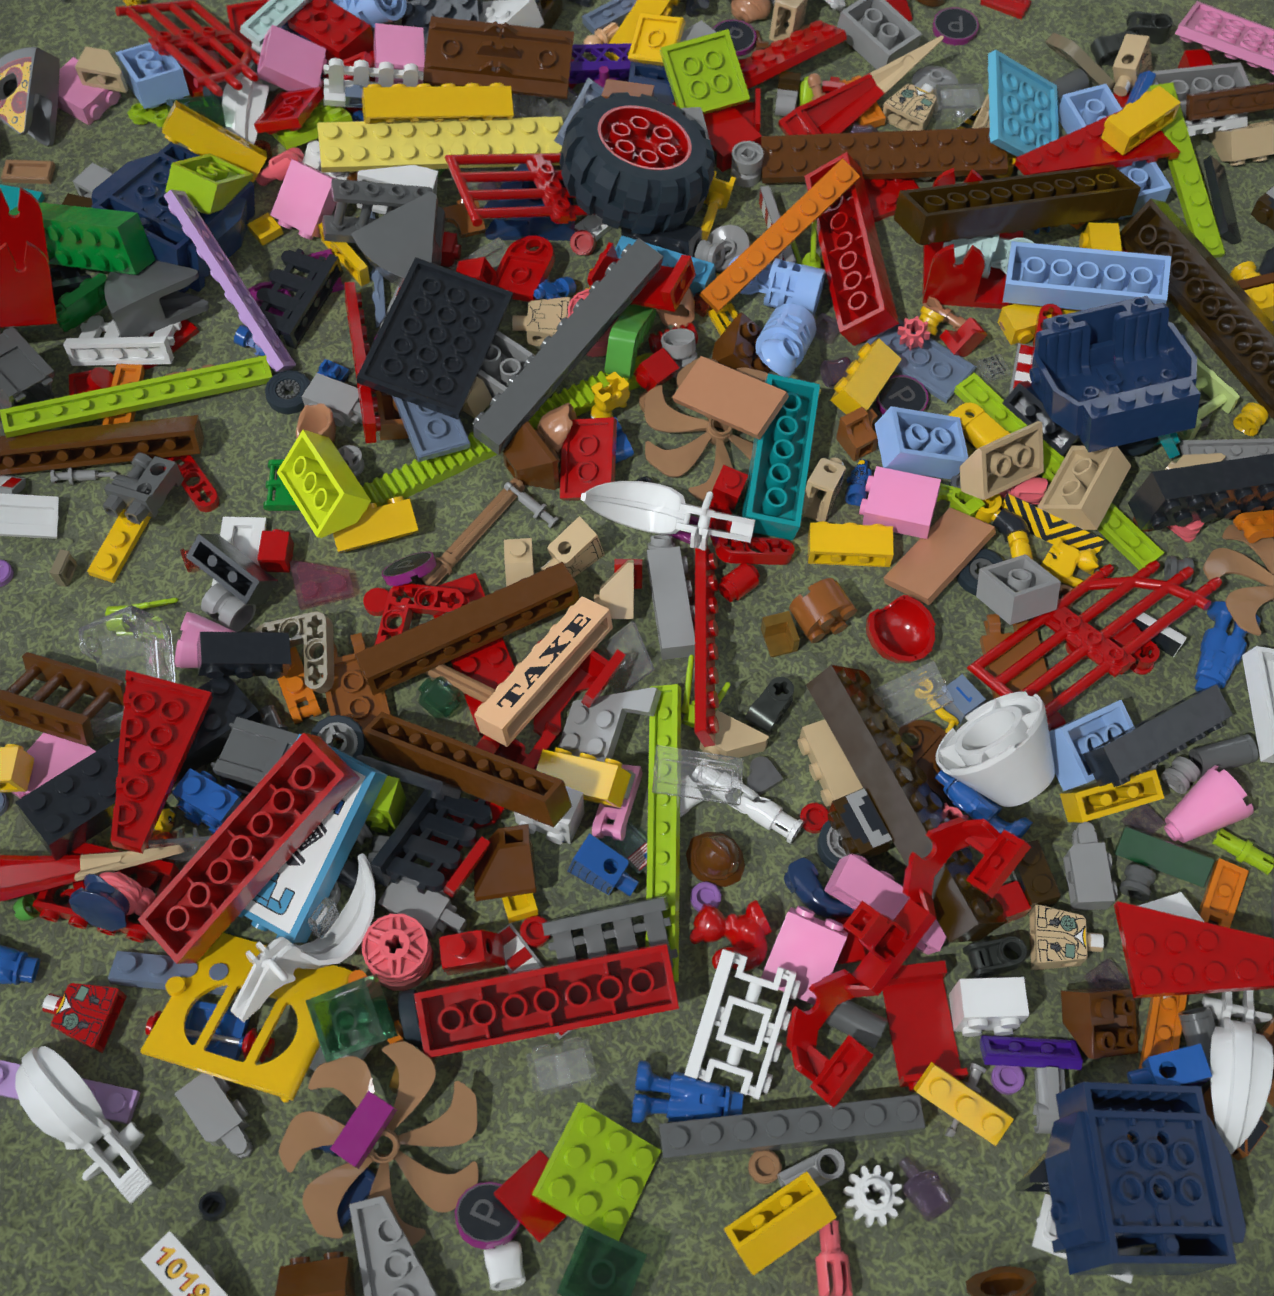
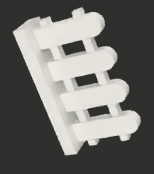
M339 58L330 59L329 65L324 64V74H329V79H324V105L353 107L345 106V87L352 85L367 87L370 84H380L382 87H392L394 85L393 79L397 78L403 79V84L407 85V87H416L418 80H423V71H419L418 66L412 63L406 64L404 70L394 69V65L390 62H381L379 68H369V63L365 60L355 61L354 66H344L343 60ZM344 75H353L354 80H344ZM369 77H378V82H369Z
M93 316L89 318L87 323L81 324L82 333L79 338H67L63 345L72 366L172 364L174 356L170 346H173L175 343L173 337L175 331L181 330L182 325L181 322L159 329L155 331L153 337H148L150 333L140 337H120L114 320L105 323L102 316ZM102 332H106L103 338H99Z

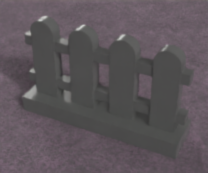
M666 896L542 923L544 936L553 935L554 942H550L548 945L550 951L556 950L558 964L578 960L575 946L585 943L589 958L606 955L608 950L605 939L613 937L617 939L619 952L637 949L638 943L635 933L647 931L650 946L667 943L672 968V958L678 957L677 949H670L666 926L671 925L670 917L664 918L662 912L669 908ZM643 915L644 923L633 924L632 917ZM613 921L614 929L603 931L602 924ZM583 928V936L573 937L572 930Z

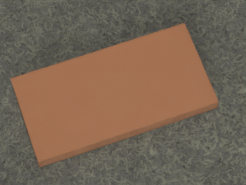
M700 356L672 398L677 404L760 440L789 396L782 389Z
M950 507L930 528L928 538H920L883 577L884 583L930 605L996 534L995 527Z

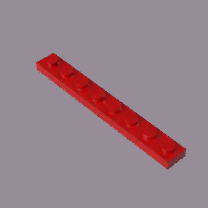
M344 282L345 304L357 381V375L370 350L369 343H364V341H367L366 326H361V324H365L364 310L359 309L362 308L361 292H356L355 282ZM357 383L365 443H376V432L381 431L380 415L374 414L378 413L377 396L372 397V394H375V389Z
M708 546L706 551L695 548V734L704 747L714 746L715 733H719V723L715 716V708L719 707V699L715 691V684L719 682L718 671L715 667V660L719 658L718 648L715 644V637L718 636V626L715 621V614L718 613V604L715 598V591H718V582L714 575V569L718 568L716 554L711 553Z

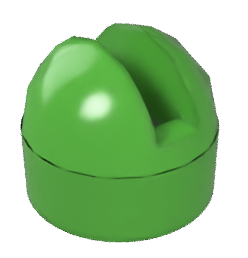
M28 894L19 898L13 905L14 916L21 921H29L38 917L40 912L32 906L37 897Z

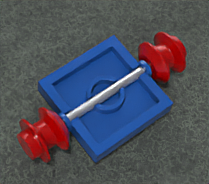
M197 1001L192 1006L185 1023V1034L191 1045L196 1044L217 1004ZM228 1007L205 1051L238 1061L242 1050L246 1060L258 1037L257 1029L252 1028L246 1034L251 1017L246 1022H242L231 1012L232 1007ZM157 1011L154 1016L149 1017L145 1028L146 1035L151 1033L162 1011ZM271 1036L259 1058L260 1063H263L266 1057L270 1058L273 1053L275 1039L271 1038Z

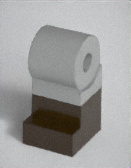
M786 71L780 73L775 116H786L796 108L801 73Z

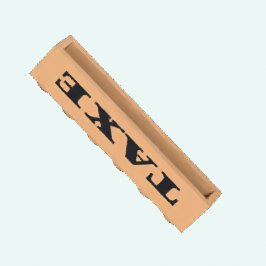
M583 596L574 605L570 606L563 618L551 627L549 633L542 641L537 643L531 653L516 665L514 671L504 682L497 686L489 699L478 707L474 715L479 731L508 747L612 630L610 609Z

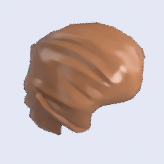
M732 0L731 12L734 18L740 21L744 20L747 24L757 19H766L770 14V0Z

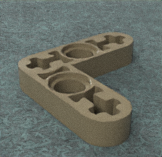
M1053 32L1045 41L1046 45L1059 56L1072 61L1079 69H1082L1096 86L1107 84L1110 90L1115 86L1116 83L1072 40Z
M319 611L267 622L261 624L255 630V632L288 633L292 626L298 625L297 634L289 638L290 647L304 644L305 684L308 688L318 693H325L332 688L335 679L333 623L328 616ZM323 645V655L318 659H314L315 649Z

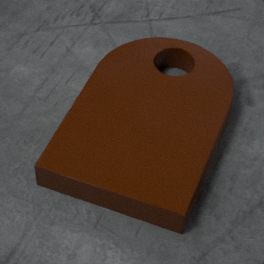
M916 720L904 724L899 729L898 734L901 739L906 733H911L917 737L918 743L914 746H909L913 752L912 758L916 765L926 774L928 778L927 784L931 791L950 807L953 801L943 791L945 786L935 779L941 771L936 762V752L947 733L938 725L929 721Z

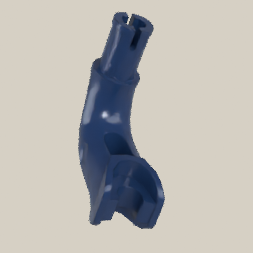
M803 857L788 866L787 873L784 875L786 887L792 894L795 893L801 902L816 915L824 918L850 917L854 912V909L840 900L833 899L824 891L822 884L818 880L819 873L811 861Z

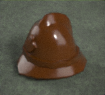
M705 832L691 839L686 852L688 868L698 880L710 882L720 887H727L741 880L745 863L742 850L734 839L718 832Z
M1013 1266L995 1267L977 1273L966 1281V1290L971 1296H1034L1033 1287L1037 1280L1035 1274L1025 1268Z

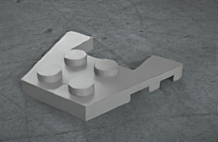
M652 687L599 696L590 708L581 703L582 699L573 701L558 748L570 751L572 756L579 757L580 753L589 754L596 757L597 761L604 762L605 758L612 759L626 713L630 712L654 717L661 691ZM626 770L629 773H631L629 784L624 796V799L628 800L629 794L636 775L630 770Z

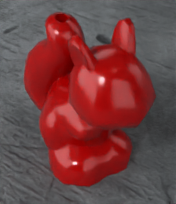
M757 900L748 904L745 914L736 915L734 913L728 915L727 918L710 903H705L694 918V930L690 934L691 943L698 944L702 941L711 943L726 937L733 945V947H723L714 953L712 964L715 969H717L723 949L748 957L743 972L753 970L764 962L768 951L766 935L772 931ZM733 963L732 968L737 970L738 964Z

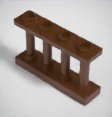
M29 652L22 656L26 672L7 690L0 689V719L88 746L94 740L90 721L108 702L124 706L125 684L122 680ZM34 679L47 682L31 698L19 695ZM59 686L71 690L56 706L43 703ZM84 694L96 697L81 714L68 711Z

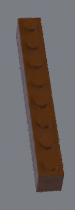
M199 415L33 432L9 438L4 435L0 436V475L132 461L137 453H144L152 459L155 456L164 458L200 454L205 438Z
M560 562L507 587L498 589L480 599L471 601L453 611L446 612L426 623L419 624L406 632L392 636L390 639L368 647L354 655L372 694L375 695L574 605L580 599L577 583L564 563Z
M381 712L363 730L374 756L421 775L458 786L462 789L461 791L553 828L572 807L564 780L387 713Z

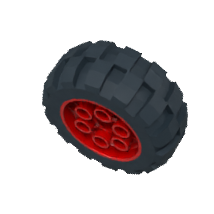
M628 92L612 93L609 98H604L600 95L588 101L584 107L577 111L567 126L559 162L564 185L570 196H576L577 205L589 216L595 214L602 218V223L615 229H618L619 226L632 229V233L650 234L652 230H659L661 233H665L678 228L682 223L686 224L702 208L715 174V159L711 141L706 139L705 130L696 120L688 119L685 116L684 110L672 103L669 106L657 101L658 98L641 94L640 97L630 96Z

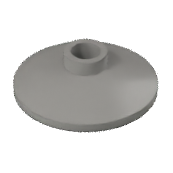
M940 66L923 67L912 77V85L921 88L924 84L931 85L934 89L933 95L936 96L937 100L950 98L958 89L956 76L950 70Z
M735 225L718 227L709 234L707 239L712 245L715 243L722 244L725 253L731 250L728 254L724 255L721 266L715 269L717 272H723L736 256L741 255L750 246L746 232Z

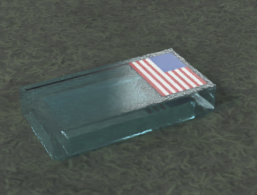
M611 820L608 824L613 825L615 820ZM629 820L626 825V835L623 841L613 840L612 836H604L605 842L629 861L628 866L638 876L647 870V839Z

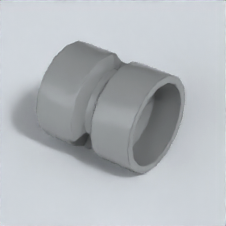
M743 141L736 144L732 150L731 176L736 178L735 184L738 186H755L759 183L762 175L763 149L752 141Z
M680 328L670 330L661 337L662 348L664 347L680 367L673 376L677 378L679 371L683 367L697 359L695 334L691 330Z
M219 583L214 584L206 592L201 602V610L214 620H218L222 626L235 632H240L252 620L256 611L255 604L246 605Z

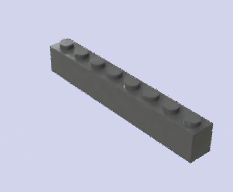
M910 1095L839 1103L835 1108L831 1105L663 1123L659 1124L662 1162L672 1163L751 1154L757 1151H777L916 1135L925 1129L920 1096Z

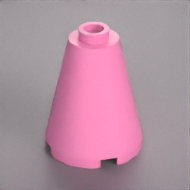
M187 612L180 629L183 630L181 638L177 641L175 653L176 667L198 668L197 641L200 632L235 631L196 613Z
M1216 765L1208 769L1167 815L1164 830L1173 841L1188 842L1246 819L1254 813L1252 803L1246 806L1243 800L1247 794L1226 770L1223 769L1218 772V766Z

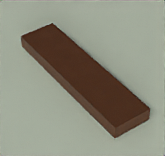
M1274 82L1187 94L1186 120L1191 121L1274 109Z

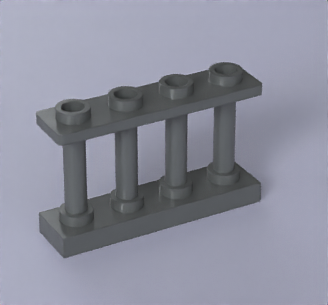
M332 179L333 201L337 202L335 215H323L324 240L356 243L351 233L376 220L370 218L373 205L388 206L387 214L428 192H433L432 188ZM348 203L363 204L360 217L345 216Z

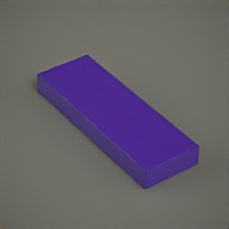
M1002 1036L980 1037V1049L984 1065L1082 1069L1083 1060L1075 1040Z

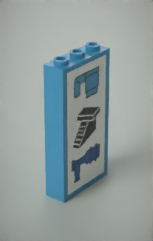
M330 746L331 749L360 777V780L238 915V917L243 918L246 916L251 919V925L262 931L271 930L277 934L276 939L284 937L293 944L307 942L387 777L386 774Z

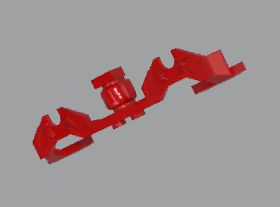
M617 649L609 661L594 650L534 716L533 731L540 735L541 738L529 754L525 753V746L516 739L506 747L486 735L481 738L475 747L536 770L542 750H549L562 731L560 714L575 693L587 691L581 703L590 708L619 670L626 654ZM486 801L493 815L491 822L485 825L474 823L472 828L478 830L494 825L506 808ZM448 814V816L455 822L462 824L465 820L463 818ZM432 836L430 839L445 846L449 842L436 836ZM481 836L458 868L447 869L444 867L441 870L446 881L443 892L453 897L460 890L486 854L490 841ZM459 845L456 850L460 852L464 846Z
M958 817L942 823L937 828L931 829L926 833V836L933 844L930 854L921 858L912 852L909 856L902 892L909 900L894 920L861 901L845 922L843 927L859 938L860 943L869 953L853 974L843 969L823 977L821 981L809 987V990L816 995V1003L808 1011H802L796 1006L793 1008L791 1020L788 1024L786 1046L792 1053L794 1068L813 1082L810 1087L829 1105L835 1108L874 1055L856 1039L848 1035L829 1060L816 1049L820 1027L838 1004L855 997L878 996L937 919L932 899L934 877L953 852L971 846L984 855L966 881L993 898L1031 848L1024 840L1006 830L999 833L985 819L964 820Z

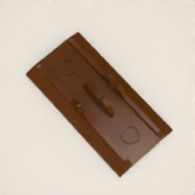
M431 16L423 70V83L438 86L446 83H453L456 86H465L469 83H478L480 86L503 83L504 86H511L512 94L567 99L574 32L509 25L506 22L498 24L497 21L489 23Z

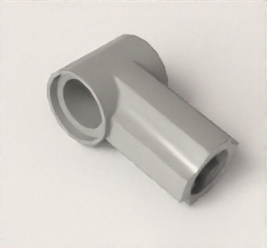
M1058 1067L1036 1068L1034 1070L1036 1103L1033 1108V1115H1036L1037 1126H1034L1035 1133L1051 1134L1054 1121L1059 1119L1056 1094L1066 1090L1064 1069H1059Z
M824 1149L778 1173L779 1184L783 1188L807 1171L816 1185L820 1187L838 1178L843 1173L845 1167L844 1158L835 1149ZM824 1156L829 1157L834 1162L835 1169L831 1175L821 1170L820 1160Z

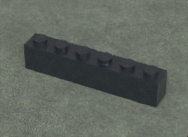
M1215 684L1194 692L1087 751L1083 756L1099 787L1112 783L1113 787H1118L1131 780L1130 774L1136 776L1149 770V763L1155 765L1168 759V752L1174 754L1188 747L1187 741L1191 744L1205 738L1206 730L1208 733L1224 727L1222 721L1233 716L1219 687Z

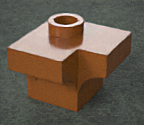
M462 199L457 201V205L442 208L445 211V222L453 224L458 229L460 239L485 232L484 221L479 227L473 226ZM474 201L476 207H477V208H480L479 202H478V201Z
M863 406L840 418L836 437L853 461L876 451L878 443L877 434L874 431L878 416L873 409L866 411Z

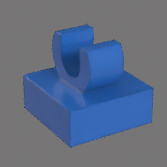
M324 359L319 366L318 373L344 383L350 375V370L328 359Z

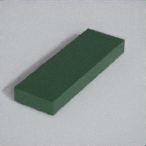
M1127 825L1124 826L1114 851L1115 855L1203 888L1215 860L1210 856Z

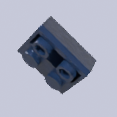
M631 61L628 82L654 85V97L658 98L657 101L668 106L671 103L673 104L674 96L665 67Z

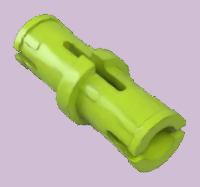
M1224 828L1218 830L1215 835L1216 838L1211 843L1234 855L1236 861L1240 863L1244 861L1266 875L1274 868V857L1254 847L1252 841L1248 839L1244 841L1224 830Z

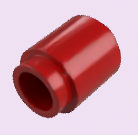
M740 564L721 578V583L718 584L721 595L729 602L740 600L759 585V572L751 564Z

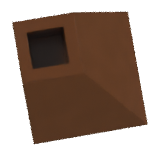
M739 313L715 342L712 359L734 370L742 367L769 373L770 370L756 353V341L762 329L744 313Z
M529 422L524 423L503 450L504 465L514 478L523 482V485L556 490L559 488V477H561L558 469L559 457L553 448L549 449L546 446L545 439L538 429L534 430Z
M529 824L498 828L488 839L490 845L486 854L474 869L475 902L537 893L534 848Z
M1082 988L1061 991L1063 1024L1088 1058L1097 1059L1138 1053L1136 1004L1131 988Z

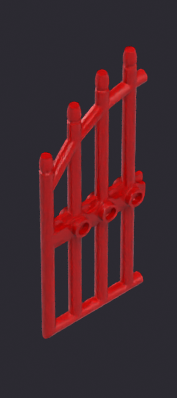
M196 0L118 6L115 8L118 17L128 16L151 37L148 38V42L155 51H158V54L164 56L171 55L195 77L194 85L196 88L206 87L214 95L220 97L223 95V90L218 83L226 81L232 88L240 91L243 85L236 78L237 75L242 73L250 81L256 82L258 80V75L248 65L251 60L258 65L260 55ZM184 10H193L212 27H202ZM162 12H172L190 29H180ZM140 14H150L169 32L157 31ZM232 43L244 53L241 59L223 44ZM205 50H216L233 66L226 69ZM182 52L194 53L216 73L207 75Z
M561 153L445 155L446 163L471 222L475 227L482 225V219L550 217L552 222L557 224H568L569 221H576V216L588 215L578 205H570L567 198H576V196H570L567 189L562 188L560 181L563 180L562 171L554 170L551 164L560 162ZM526 164L529 171L461 172L459 165ZM534 181L537 188L469 190L466 183ZM542 199L545 206L477 208L474 201Z
M1156 560L1149 562L1135 574L1127 577L1107 578L1114 571V567L1111 564H1107L1058 599L1056 610L1036 616L970 664L967 670L999 696L1014 693L1005 684L1064 640L1069 642L1077 649L1020 691H1026L1028 696L1037 694L1086 656L1098 664L1093 670L1045 705L1048 729L1050 730L1053 724L1048 720L1049 717L1105 674L1109 673L1113 677H1117L1119 674L1125 673L1136 662V659L1131 656L1134 652L1190 609L1197 606L1202 610H1207L1211 605V601L1206 599V597L1220 587L1222 580L1219 577H1215L1195 592L1179 586L1194 573L1193 568L1190 566L1183 568L1167 581L1148 578L1150 574L1155 573L1160 567V563ZM1133 588L1154 590L1101 631L1088 624L1089 621ZM1113 589L1078 616L1067 608L1090 590ZM1171 594L1183 599L1181 603L1123 647H1119L1109 639L1166 595ZM1043 624L1055 632L997 677H994L984 669Z

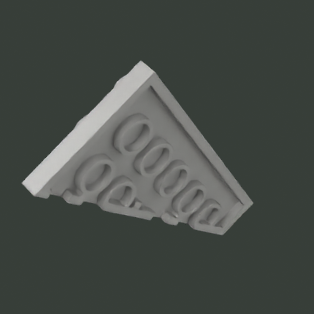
M385 1196L349 1204L364 1295L438 1296Z

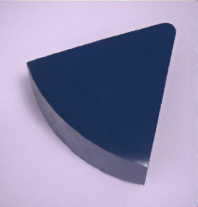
M519 164L514 171H529L526 164ZM561 180L560 184L562 185V188H566L563 180ZM534 181L504 182L499 189H531L537 187ZM567 198L570 202V205H574L573 199ZM542 199L489 200L484 208L545 206ZM550 217L493 218L485 231V236L489 240H518L526 236H540L548 241H570L575 233V221H569L568 224H557L552 222Z

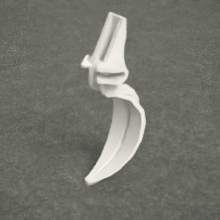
M252 43L251 48L260 55L262 45L258 47ZM251 60L248 66L256 72V64ZM241 73L236 78L242 83V90H235L227 83L223 91V122L226 129L255 144L257 132L254 123L264 112L269 90L275 91L278 86L259 78L256 82L250 81Z
M643 481L604 483L581 494V500L593 511L627 527L661 535L676 534L679 530L690 532L691 548H699L706 551L710 535L751 543L755 520L709 509L713 497L711 491L707 492L702 507L685 503L684 496L671 487ZM691 513L700 515L698 525L689 524ZM711 517L732 521L730 532L709 528Z
M361 853L357 856L359 862L358 876L348 903L322 936L301 946L291 943L284 937L273 940L267 947L259 941L256 943V947L260 952L257 957L250 951L246 952V957L254 965L231 1008V1012L242 1022H246L254 1012H257V1009H260L265 1000L276 989L295 981L293 973L296 968L319 969L331 964H339L351 956L361 944L374 916L376 896L373 872L364 854Z
M1253 990L1243 992L1242 1005L1233 1004L1232 992H1222L1221 999L1205 996L1202 999L1203 1007L1211 1008L1215 1025H1218L1212 1034L1210 1050V1071L1213 1076L1211 1078L1212 1102L1216 1129L1231 1155L1242 1145L1256 1127L1265 1108L1272 1083L1274 1066L1272 1046L1264 1035L1256 1033L1255 1024L1271 1021L1273 1016L1270 1013L1254 1011ZM1231 1017L1241 1018V1022L1231 1020Z
M41 1046L40 1048L33 1047L24 1055L22 1064L16 1072L15 1089L20 1104L31 1121L44 1133L64 1143L78 1144L95 1161L83 1173L82 1179L84 1181H88L104 1171L117 1189L132 1204L153 1184L133 1154V1151L140 1145L145 1135L137 1130L134 1122L129 1123L119 1133L105 1119L100 1105L86 1083L55 1051L46 1046ZM103 1135V1138L110 1144L104 1152L96 1143ZM119 1154L130 1167L123 1176L120 1175L112 1163Z

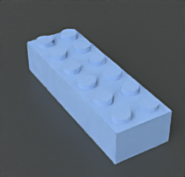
M1107 84L1064 94L1058 108V120L1065 132L1069 134L1122 110ZM1146 160L1133 162L1131 166L1117 168L1141 187L1132 215L1122 216L1118 220L1135 216L1150 198L1166 201L1171 186L1156 162L1147 163Z
M1012 241L1003 302L1035 306L1055 304L1059 308L1086 310L1135 297L1148 296L1153 305L1158 303L1166 304L1171 256Z

